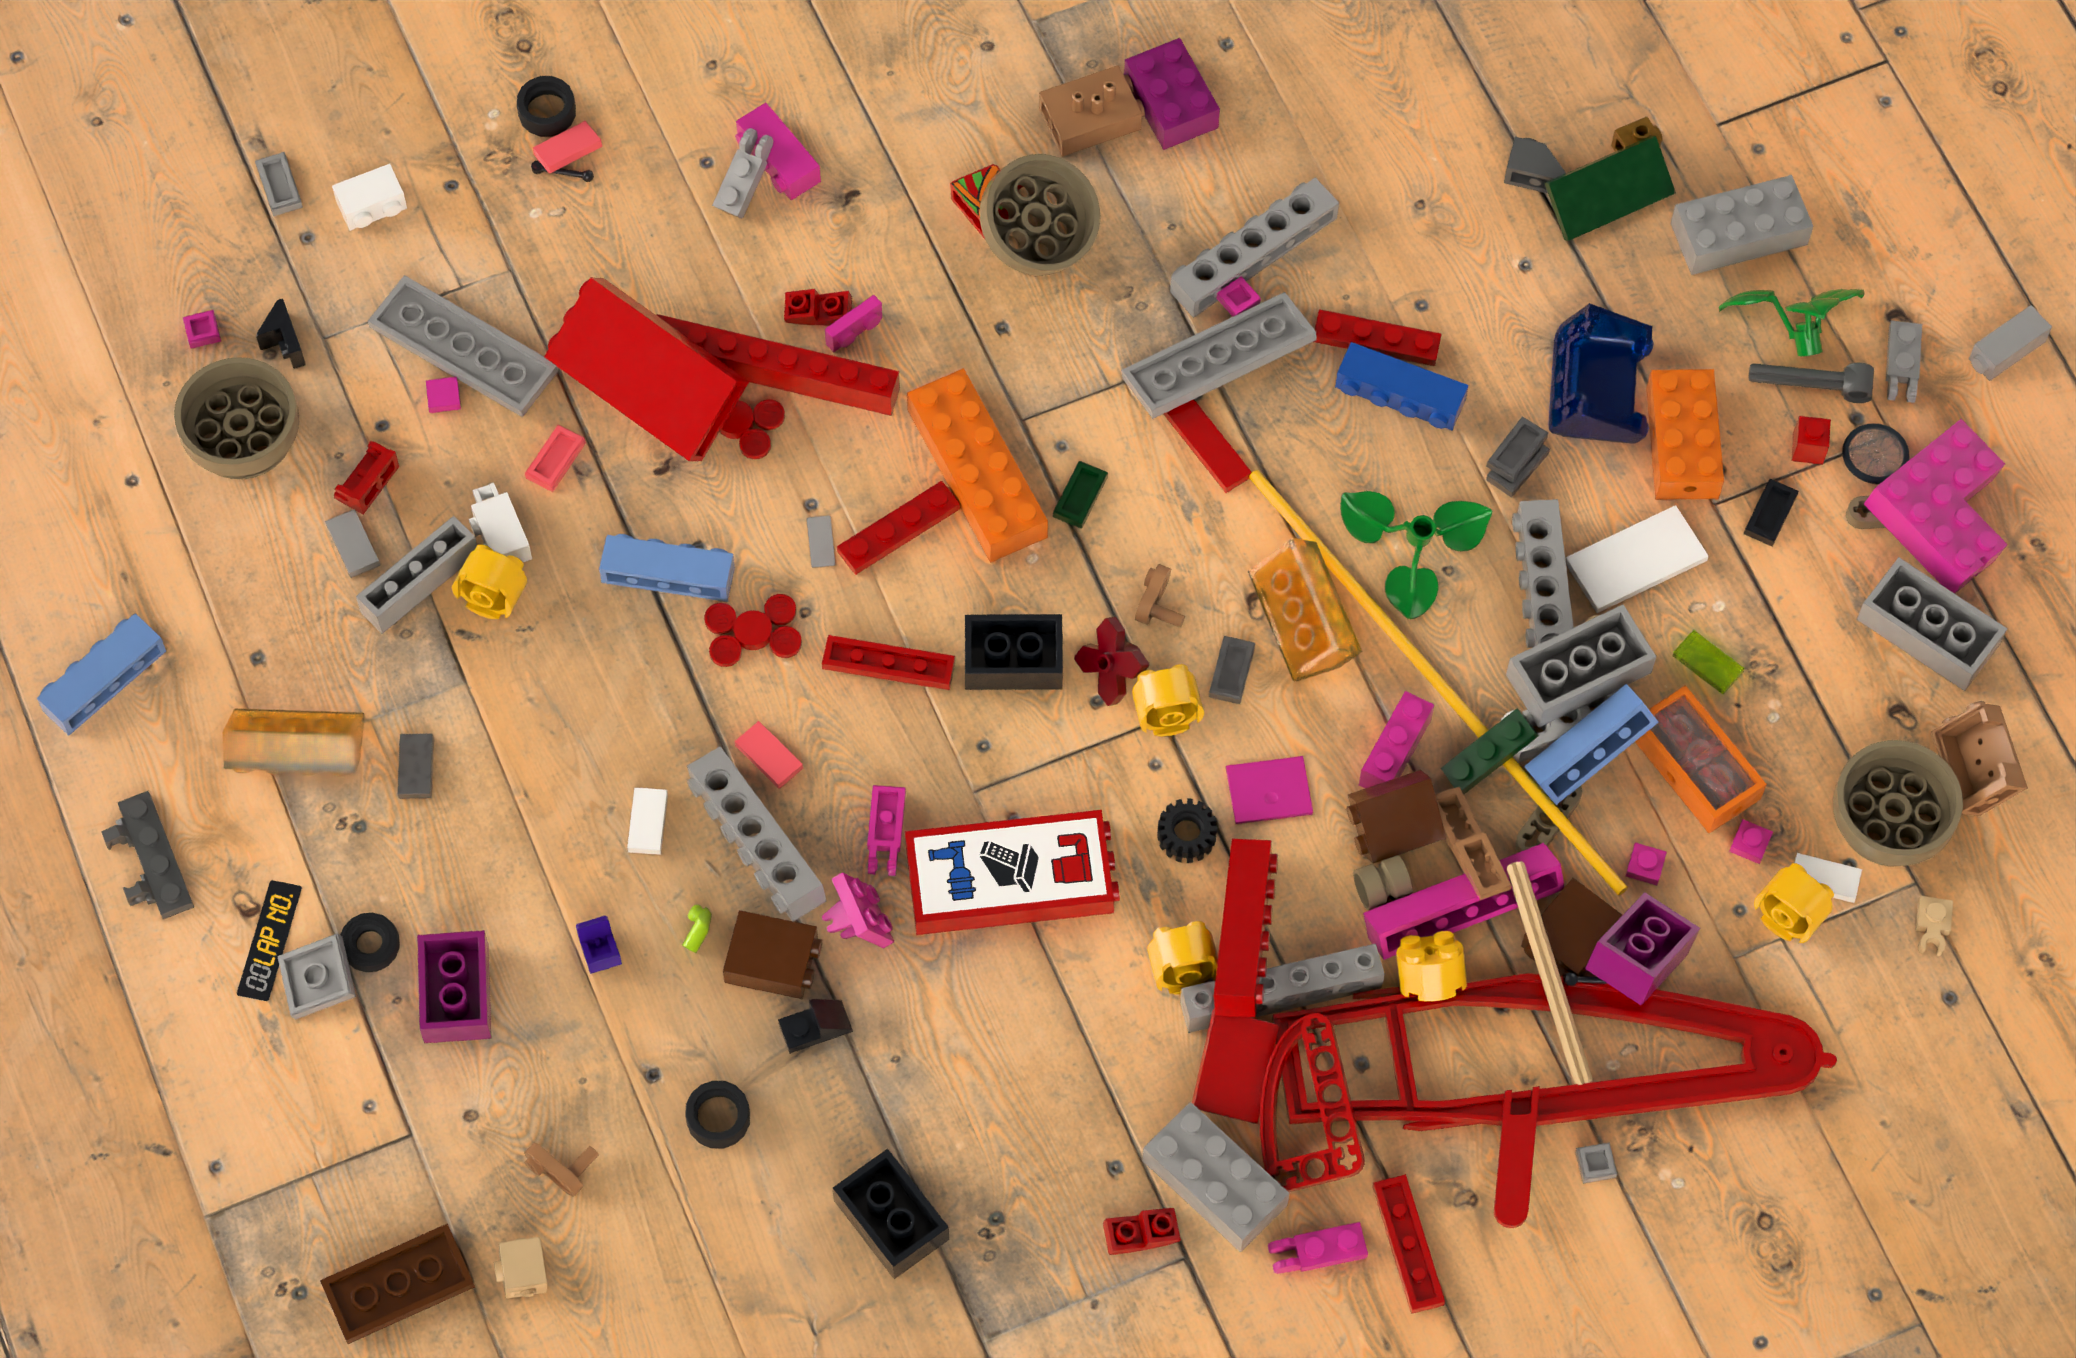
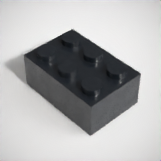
M1062 614L965 615V690H1062Z
M889 1149L880 1153L832 1188L834 1202L894 1279L949 1240L948 1225Z

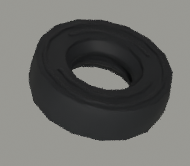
M374 912L362 913L351 918L340 934L343 938L348 964L362 972H377L388 967L396 958L400 948L399 934L394 924L384 915ZM373 931L382 937L381 947L374 953L367 954L361 952L357 948L358 938L365 932Z

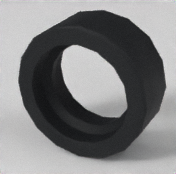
M539 76L525 83L517 95V111L522 126L530 133L540 137H552L567 130L576 117L575 98L570 86L562 79L553 76ZM542 95H554L560 97L564 102L563 110L550 118H539L532 115L528 110V106L536 97Z
M710 1081L701 1084L691 1093L686 1103V1123L690 1134L699 1144L709 1148L724 1149L736 1144L745 1136L750 1125L749 1104L745 1094L736 1085L727 1081ZM713 1097L730 1099L738 1110V1118L735 1124L723 1132L705 1130L698 1120V1110L706 1100Z

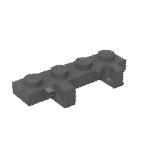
M149 791L118 802L123 818L116 820L117 825L103 830L101 833L109 850L118 843L122 845L128 843L129 848L135 847L145 873L140 875L142 881H137L135 886L131 888L123 887L130 906L143 901H147L148 905L156 903L163 920L194 908Z

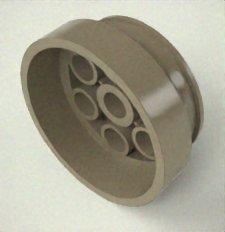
M1031 154L1012 161L990 180L980 203V224L987 244L1003 263L1024 274L1045 276L1056 274L1069 268L1090 250L1099 231L1100 207L1093 186L1076 166L1053 155ZM1017 185H1022L1026 188L1028 197H1023L1018 193ZM1047 192L1055 195L1057 205L1051 204L1048 201ZM998 207H1003L1007 210L1009 214L1008 220L1003 219L999 215ZM1028 214L1036 217L1038 227L1032 226L1029 223ZM1057 221L1065 224L1067 234H1063L1058 230ZM1009 236L1017 239L1019 249H1015L1009 244ZM1038 243L1047 247L1048 256H1044L1039 252Z
M227 358L201 368L184 384L175 404V425L186 453L202 468L230 479L254 478L275 468L285 458L294 443L299 428V410L293 390L287 379L271 365L251 358ZM251 399H257V401L252 404H246V402ZM220 406H226V408L221 411H214L216 408ZM271 419H278L273 424H266ZM240 426H247L242 431H235ZM209 433H215L211 438H204ZM261 446H267L263 451H255ZM236 453L232 458H224L227 454Z
M1902 740L1881 741L1858 751L1843 768L1833 795L1835 821L1848 844L1865 859L1880 865L1893 867L1917 864L1938 854L1952 838L1963 809L1962 790L1951 767L1932 750L1922 745ZM1872 781H1879L1886 788H1877L1873 785ZM1904 786H1912L1917 789L1918 793H1910ZM1860 804L1866 808L1867 812H1860L1853 805ZM1893 809L1897 811L1900 816L1893 817L1889 815L1886 810ZM1919 814H1926L1930 816L1932 821L1927 822L1922 820ZM1867 833H1876L1880 836L1881 840H1873ZM1900 838H1909L1913 841L1914 845H1906Z

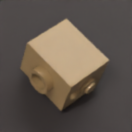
M540 1237L519 1238L515 1241L499 1243L500 1261L494 1262L496 1281H503L505 1298L531 1297L534 1294L547 1293V1279Z

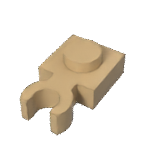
M1926 896L1919 897L1915 931L1925 932L1918 944L1919 953L1923 954L1926 950V943L1930 942L1934 943L1937 947L1936 955H1942L1946 943L1941 935L1949 936L1951 932L1953 900Z

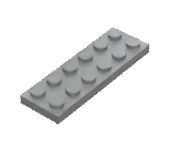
M405 275L368 320V325L373 330L451 376L457 377L458 380L521 417L525 415L559 371L558 367L544 358V356Z
M1283 292L1121 370L1122 378L1152 419L1317 340L1316 331L1288 295Z

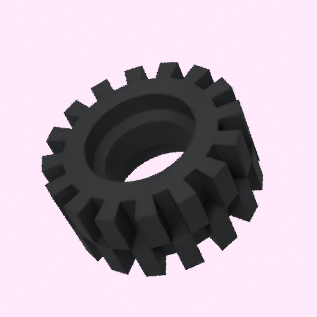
M1187 798V804H1183L1182 799L1176 800V806L1170 803L1166 807V812L1162 811L1158 821L1157 838L1160 841V848L1162 851L1166 849V855L1169 858L1175 855L1177 862H1181L1182 858H1187V863H1193L1194 857H1197L1198 861L1204 858V853L1209 855L1212 851V846L1215 845L1217 835V820L1215 816H1212V810L1209 806L1204 809L1203 802L1198 801V804L1194 805L1193 799ZM1182 821H1192L1198 825L1200 834L1191 841L1181 840L1175 834L1174 829L1176 825Z

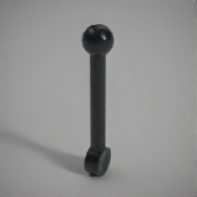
M534 161L531 164L534 174L548 172L539 161ZM560 168L552 172L582 178L585 182H590L594 178V174L590 170L579 172Z
M1572 972L1566 973L1563 976V982L1567 986H1573L1576 983L1608 984L1598 977L1577 976Z

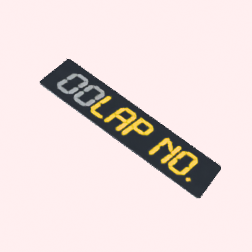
M274 880L270 881L237 990L238 996L262 1001L269 1000L279 968L277 956L283 954L302 890L301 886Z

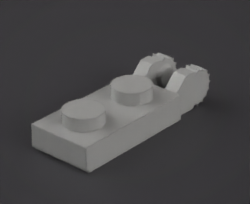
M752 128L747 129L739 142V149L735 153L712 205L741 219L746 213L767 166L766 161L774 142L771 136L764 135L760 139L759 144H757L755 156L750 155L758 138L757 130Z
M1892 320L1890 322L1886 366L1888 400L1895 401L1898 395L1897 385L1899 382L1907 383V402L1915 403L1920 374L1922 324Z

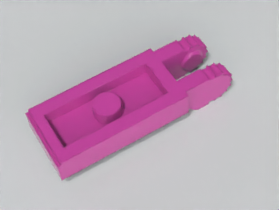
M873 785L867 849L869 850L868 874L875 875L878 869L877 851L890 852L887 862L888 876H896L898 852L901 851L906 787Z
M1360 1222L1295 1235L1293 1238L1276 1240L1267 1245L1271 1254L1291 1250L1296 1251L1297 1258L1280 1260L1272 1265L1276 1274L1297 1270L1304 1272L1368 1257Z

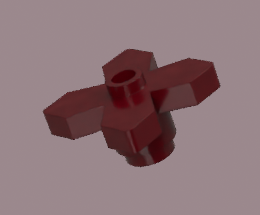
M1115 616L1105 618L1096 629L1098 645H1083L1074 656V660L1083 673L1099 672L1098 694L1107 706L1119 704L1127 694L1125 677L1130 679L1137 678L1139 673L1146 671L1149 667V662L1142 654L1140 648L1132 643L1125 642V629Z

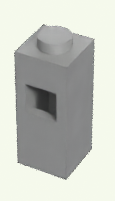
M2030 305L1978 341L1973 347L1969 360L1978 373L1983 374L1991 381L2044 344L2052 326Z

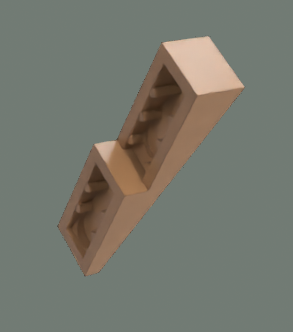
M1460 787L1435 794L1446 834L1445 840L1479 899L1482 900L1511 890L1510 881L1486 832H1481Z

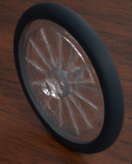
M1874 423L1859 426L1850 432L1844 441L1842 449L1843 460L1848 470L1858 479L1872 484L1883 482L1908 462L1910 457L1906 441L1896 430L1886 425Z

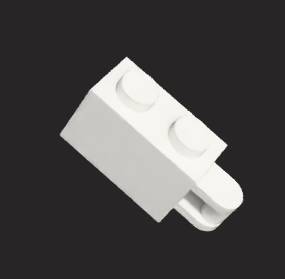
M494 483L472 490L476 504L471 505L473 517L469 519V523L474 536L481 535L484 542L483 545L506 557L509 555L515 556L522 562L531 560L529 543L508 493L499 495Z

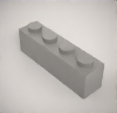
M455 516L450 518L356 596L361 614L383 634L462 568L470 552L477 547L475 536Z

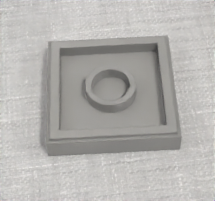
M338 933L277 956L290 1015L295 1020L356 997L343 938Z

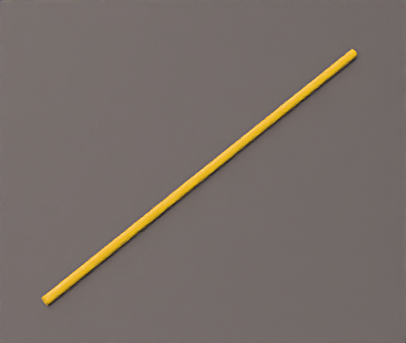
M1259 470L1253 471L1249 475V479L1475 735L1480 738L1489 731ZM1513 757L1503 764L1506 770L1618 896L1625 893L1628 886Z

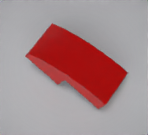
M816 289L785 292L784 320L786 323L830 326L852 310V295L849 291L818 294Z
M1174 1208L1143 1210L1136 1216L1106 1218L1103 1222L1109 1255L1158 1248L1177 1243L1181 1240Z

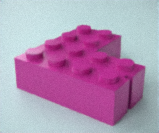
M1962 419L1876 486L1864 503L1871 513L1942 586L1954 594L1968 584L1974 576L1976 577L1991 565L2008 545L1967 503L1968 500L1994 480L2005 463Z

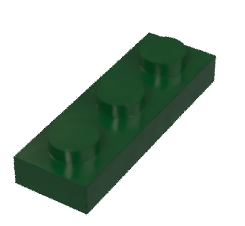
M1517 708L1441 767V770L1453 787H1460L1464 795L1539 735L1523 712Z

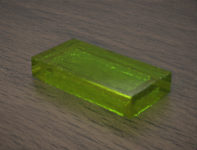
M1695 630L1673 652L1674 658L1723 695L1743 674L1745 669Z

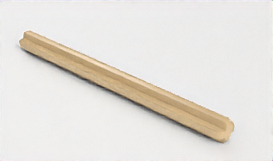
M1523 861L1511 863L1507 867V873L1573 1083L1578 1085L1590 1083L1592 1075Z

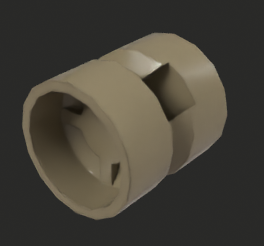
M1399 855L1384 859L1378 868L1370 864L1353 872L1358 895L1367 910L1385 905L1388 897L1395 901L1413 893L1409 873Z

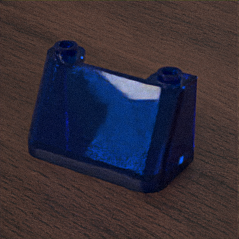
M1590 303L1559 326L1555 334L1548 422L1551 433L1569 438L1630 444L1638 443L1646 437L1649 429L1647 418L1642 413H1634L1637 363L1644 357L1649 356L1653 349V326Z

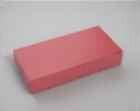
M583 121L533 147V153L550 174L601 148L602 142L588 123Z
M558 424L525 472L526 479L553 492L586 444L585 438Z
M759 721L735 741V746L778 789L803 769V764Z

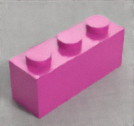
M766 102L736 121L737 134L735 138L738 144L747 129L757 130L758 138L751 152L753 156H755L757 144H759L760 139L764 135H769L773 138V146L767 158V166L764 171L771 176L772 184L779 193L784 192L790 200H793L821 182L820 165Z
M1407 691L1404 692L1361 769L1359 786L1368 788L1402 775L1431 722L1434 704Z

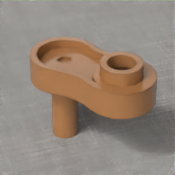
M1158 564L1156 569H1149L1144 581V586L1147 589L1137 608L1135 621L1148 625L1152 617L1181 628L1185 615L1158 605L1168 584L1171 568Z
M534 1142L524 1152L527 1157L524 1163L533 1173L538 1176L544 1173L564 1192L574 1197L583 1188V1184L578 1177L599 1154L594 1148L589 1146L569 1168H566L542 1146Z

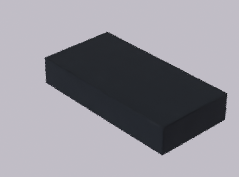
M1769 479L1745 528L1744 535L1773 547L1799 491Z

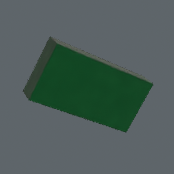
M1079 461L1053 511V517L1082 529L1108 478V472Z

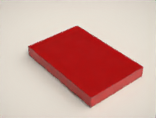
M1213 1009L1192 1103L1200 1111L1258 1124L1264 1077L1275 1047L1279 1025L1250 1017L1215 1016V1009Z

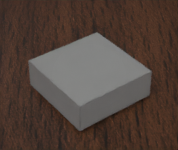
M1610 1142L1576 1148L1575 1153L1583 1184L1616 1178L1617 1171Z

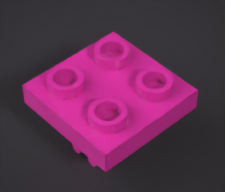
M843 872L832 878L841 900L822 915V920L826 922L833 919V923L827 927V931L835 933L846 929L841 932V938L848 939L857 936L881 948L894 943L890 933L893 930L889 918L884 913H881L877 904L880 902V898L875 888L871 884L868 885L861 882L858 878H853Z

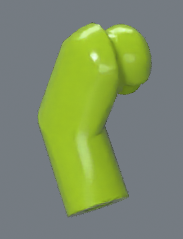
M694 905L688 913L689 920L695 923L682 946L694 953H697L709 931L712 914L707 907L702 908L700 905Z

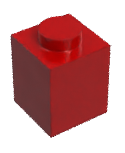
M1799 416L1793 432L1791 461L1823 465L1829 449L1831 419Z

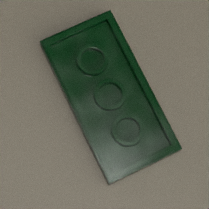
M1656 136L1647 137L1545 182L1560 229L1566 241L1577 238L1676 193Z

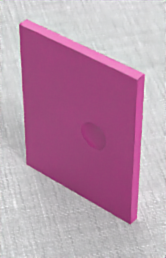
M1303 756L1226 766L1235 824L1313 814Z

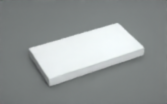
M1675 505L1567 556L1565 561L1595 612L1599 613L1706 562L1708 554Z

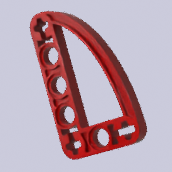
M1311 1013L1298 1019L1284 1032L1272 1052L1262 1087L1260 1138L1264 1169L1275 1179V1176L1280 1175L1279 1169L1283 1168L1288 1173L1298 1171L1295 1164L1300 1163L1299 1172L1304 1179V1182L1299 1183V1177L1297 1176L1286 1179L1287 1185L1283 1187L1288 1192L1355 1176L1363 1170L1365 1165V1157L1334 1026L1329 1018L1320 1013ZM1318 1020L1320 1024L1326 1025V1029L1321 1031V1037L1325 1043L1330 1041V1046H1319L1312 1049V1045H1319L1317 1036L1314 1033H1309V1029L1314 1027V1021ZM1303 1037L1329 1149L1280 1161L1276 1132L1279 1084L1288 1056L1297 1042ZM1324 1052H1329L1334 1057L1333 1067L1327 1071L1319 1070L1316 1065L1317 1057ZM1331 1085L1339 1086L1342 1091L1341 1099L1335 1104H1329L1324 1099L1325 1089ZM1338 1118H1345L1350 1124L1349 1132L1343 1137H1337L1332 1132V1124ZM1353 1139L1354 1145H1347L1349 1154L1356 1156L1357 1161H1354L1352 1169L1348 1170L1347 1166L1340 1165V1160L1345 1158L1344 1149L1341 1146L1336 1148L1335 1143H1347ZM1314 1159L1321 1160L1325 1166L1324 1173L1319 1178H1311L1307 1173V1165Z

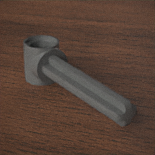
M1851 363L1846 368L1844 367L1843 372L1751 364L1748 378L1749 381L1757 383L1841 391V396L1849 402L1866 403L1872 400L1874 368L1866 363Z

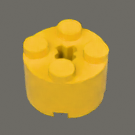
M479 544L475 550L470 552L452 585L453 594L457 599L462 596L467 601L465 607L480 616L489 619H499L501 615L505 614V618L510 616L527 584V577L522 570L524 564L515 556L509 555L506 557L493 551L486 545Z
M1178 664L1170 669L1156 672L1146 670L1138 674V682L1132 689V695L1142 731L1147 733L1148 729L1153 730L1154 736H1172L1189 730V723L1195 719L1197 724L1202 720L1204 709L1195 676L1188 670V666Z
M1792 863L1789 867L1781 868L1755 898L1754 907L1755 910L1760 907L1763 913L1760 918L1761 921L1774 934L1787 941L1798 938L1801 939L1799 943H1805L1831 913V900L1834 897V893L1829 886L1819 883L1807 874V871L1801 865Z
M1195 921L1183 927L1174 929L1162 927L1154 931V939L1149 943L1147 952L1156 986L1160 991L1164 987L1168 988L1169 994L1178 995L1181 994V988L1205 983L1211 977L1215 981L1218 955L1212 933L1206 928L1204 922Z
M1440 931L1435 933L1434 936L1425 937L1409 935L1401 939V946L1397 949L1396 954L1400 992L1405 997L1409 998V993L1418 995V1001H1440L1456 996V989L1461 987L1463 991L1467 987L1464 947L1460 941L1454 939L1452 932Z

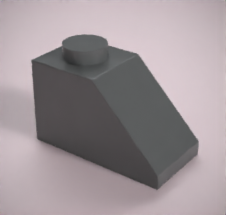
M1515 137L1504 183L1548 193L1545 182L1564 175L1566 172L1545 143L1537 142L1532 138Z

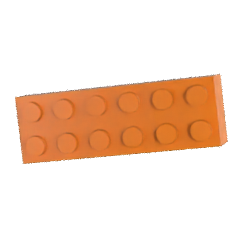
M963 368L907 392V410L950 490L960 503V508L990 563L1048 538V520L965 369Z

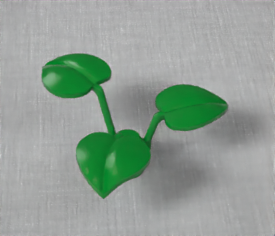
M1863 289L1830 290L1812 297L1810 302H1800L1785 307L1786 311L1805 314V322L1797 323L1796 330L1793 329L1773 290H1751L1739 293L1721 304L1719 312L1732 305H1749L1762 301L1771 302L1774 304L1788 330L1789 339H1795L1797 356H1811L1823 352L1820 333H1822L1821 319H1824L1829 310L1841 301L1855 296L1863 298L1865 293ZM1811 316L1816 317L1815 321H1811Z
M1372 491L1344 492L1340 502L1341 516L1346 529L1355 539L1361 542L1376 543L1380 540L1383 531L1387 533L1407 531V540L1415 547L1411 568L1398 566L1388 574L1385 580V593L1388 600L1407 619H1415L1423 615L1432 606L1438 593V579L1435 573L1428 568L1417 569L1422 548L1430 543L1435 534L1436 536L1443 535L1445 545L1452 550L1460 552L1472 550L1484 537L1492 515V510L1481 504L1467 501H1452L1440 506L1434 513L1433 520L1428 516L1420 515L1415 517L1411 523L1405 521L1404 524L1389 527L1388 525L1394 519L1395 511L1392 502L1386 496Z

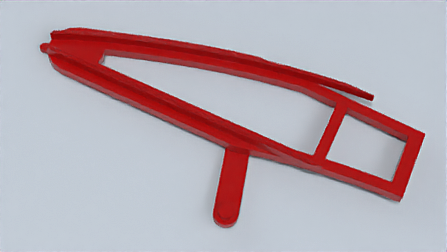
M1525 973L1467 983V987L1463 991L1461 987L1456 989V996L1440 1001H1418V995L1409 993L1408 998L1400 992V987H1390L1353 993L1352 999L1367 1000L1278 1013L1272 1016V1023L1279 1025L1276 1044L1295 1021L1311 1013L1325 1015L1331 1020L1333 1026L1385 1017L1399 1100H1353L1351 1102L1356 1121H1417L1403 1125V1129L1413 1131H1427L1477 1124L1501 1126L1494 1217L1500 1225L1506 1228L1521 1226L1526 1221L1529 1212L1536 1126L1790 1095L1804 1090L1813 1083L1821 1067L1833 1068L1837 1062L1834 1054L1823 1052V1046L1817 1033L1806 1022L1791 1015L1657 989L1640 1005L1609 984L1576 983L1573 986H1567L1563 982V976H1560L1572 1014L1653 1025L1743 1044L1741 1051L1743 1064L1590 1082L1582 1085L1574 1084L1540 1089V1086H1536L1532 1090L1512 1092V1090H1505V1093L1445 1101L1418 1100L1403 1014L1449 1006L1496 1007L1551 1012L1539 974ZM1316 1020L1314 1021V1027L1311 1029L1326 1027V1025H1322ZM1297 1042L1288 1056L1281 1076L1289 1124L1320 1123L1322 1118L1318 1102H1307ZM1328 1101L1327 1103L1335 1104L1338 1101ZM1338 1118L1334 1122H1342L1348 1120L1345 1118Z

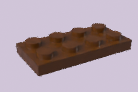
M448 1223L320 1280L347 1344L475 1288V1284Z

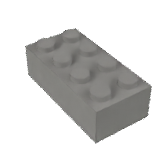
M1792 175L1676 204L1670 223L1691 275L1806 246L1814 227Z
M1899 557L1864 601L1857 617L1859 622L1964 691H1966L2000 646L2008 629Z
M1622 604L1510 658L1506 676L1539 728L1620 689L1625 684L1628 685L1651 674L1656 655Z
M1191 1102L1143 1148L1142 1161L1240 1252L1288 1205L1290 1193Z

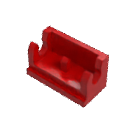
M374 441L369 442L366 455L344 484H338L334 489L336 491L334 499L355 509V511L364 515L399 468L396 452Z

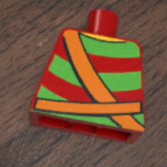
M994 164L950 183L951 200L984 239L980 224V203L988 183L1000 171V168ZM1017 185V190H1020L1024 186ZM998 207L999 215L1003 219L1008 220L1009 214L1007 210L1003 207Z

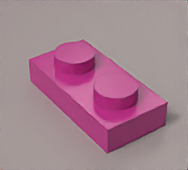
M872 295L825 328L826 345L833 353L841 347H848L859 334L866 329L872 330L879 324L882 319V303L875 295Z

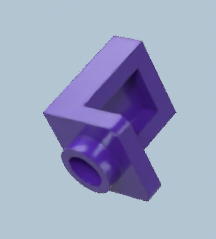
M601 916L576 925L578 938L590 974L622 964L607 916Z

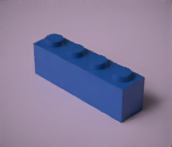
M1351 342L1337 372L1335 388L1340 389L1347 395H1357L1368 399L1374 405L1380 407L1387 406L1398 410L1406 417H1417L1425 420L1436 428H1446L1453 431L1466 401L1469 385Z

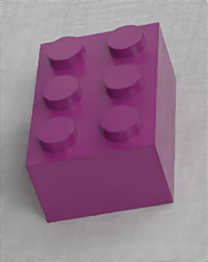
M1180 38L1125 59L1124 75L1130 77L1133 85L1132 94L1135 100L1140 99L1142 102L1145 118L1163 150L1218 129L1220 108Z
M1644 892L1600 938L1585 969L1628 998L1642 1005L1685 959L1700 928Z
M485 930L417 935L419 1025L424 1044L492 1039L489 944Z

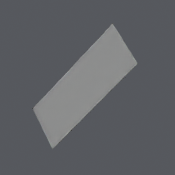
M830 516L807 518L812 568L835 566Z

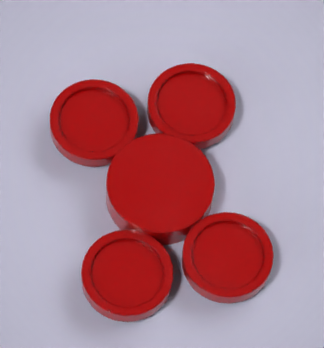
M766 399L759 402L755 406L754 411H752L747 403L738 400L721 428L720 433L730 439L740 438V451L745 457L749 459L763 458L771 449L770 437L764 430H773L782 425L785 419L784 408L778 401ZM754 421H755V423H756V425H757L758 427H760V428H762V429H764V430L757 429V428H754V429H753Z
M776 594L766 601L764 613L750 610L740 614L738 617H736L735 610L726 603L711 605L704 615L707 629L719 635L729 633L731 630L734 631V637L722 635L711 642L709 647L711 660L718 666L730 667L740 660L742 648L759 650L768 643L770 644L771 651L778 657L790 658L796 655L802 646L801 635L793 627L782 626L790 623L796 616L794 600L788 595ZM772 624L782 626L772 631Z

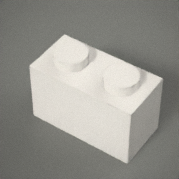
M390 164L332 185L336 202L349 231L355 228L366 227L373 221L386 216H395L402 210L407 209L404 193Z

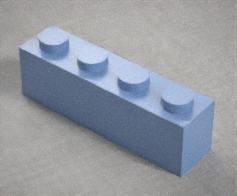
M626 534L606 536L599 567L602 583L728 602L735 570L733 554L723 549L713 548L705 550L696 548L691 544L672 545L658 539L639 540Z
M136 613L129 619L122 620L115 627L113 633L106 639L96 642L85 657L80 661L73 662L66 669L63 676L42 689L37 697L42 711L69 736L166 652L163 641Z
M1625 684L1524 767L1554 804L1557 805L1659 722L1644 702Z

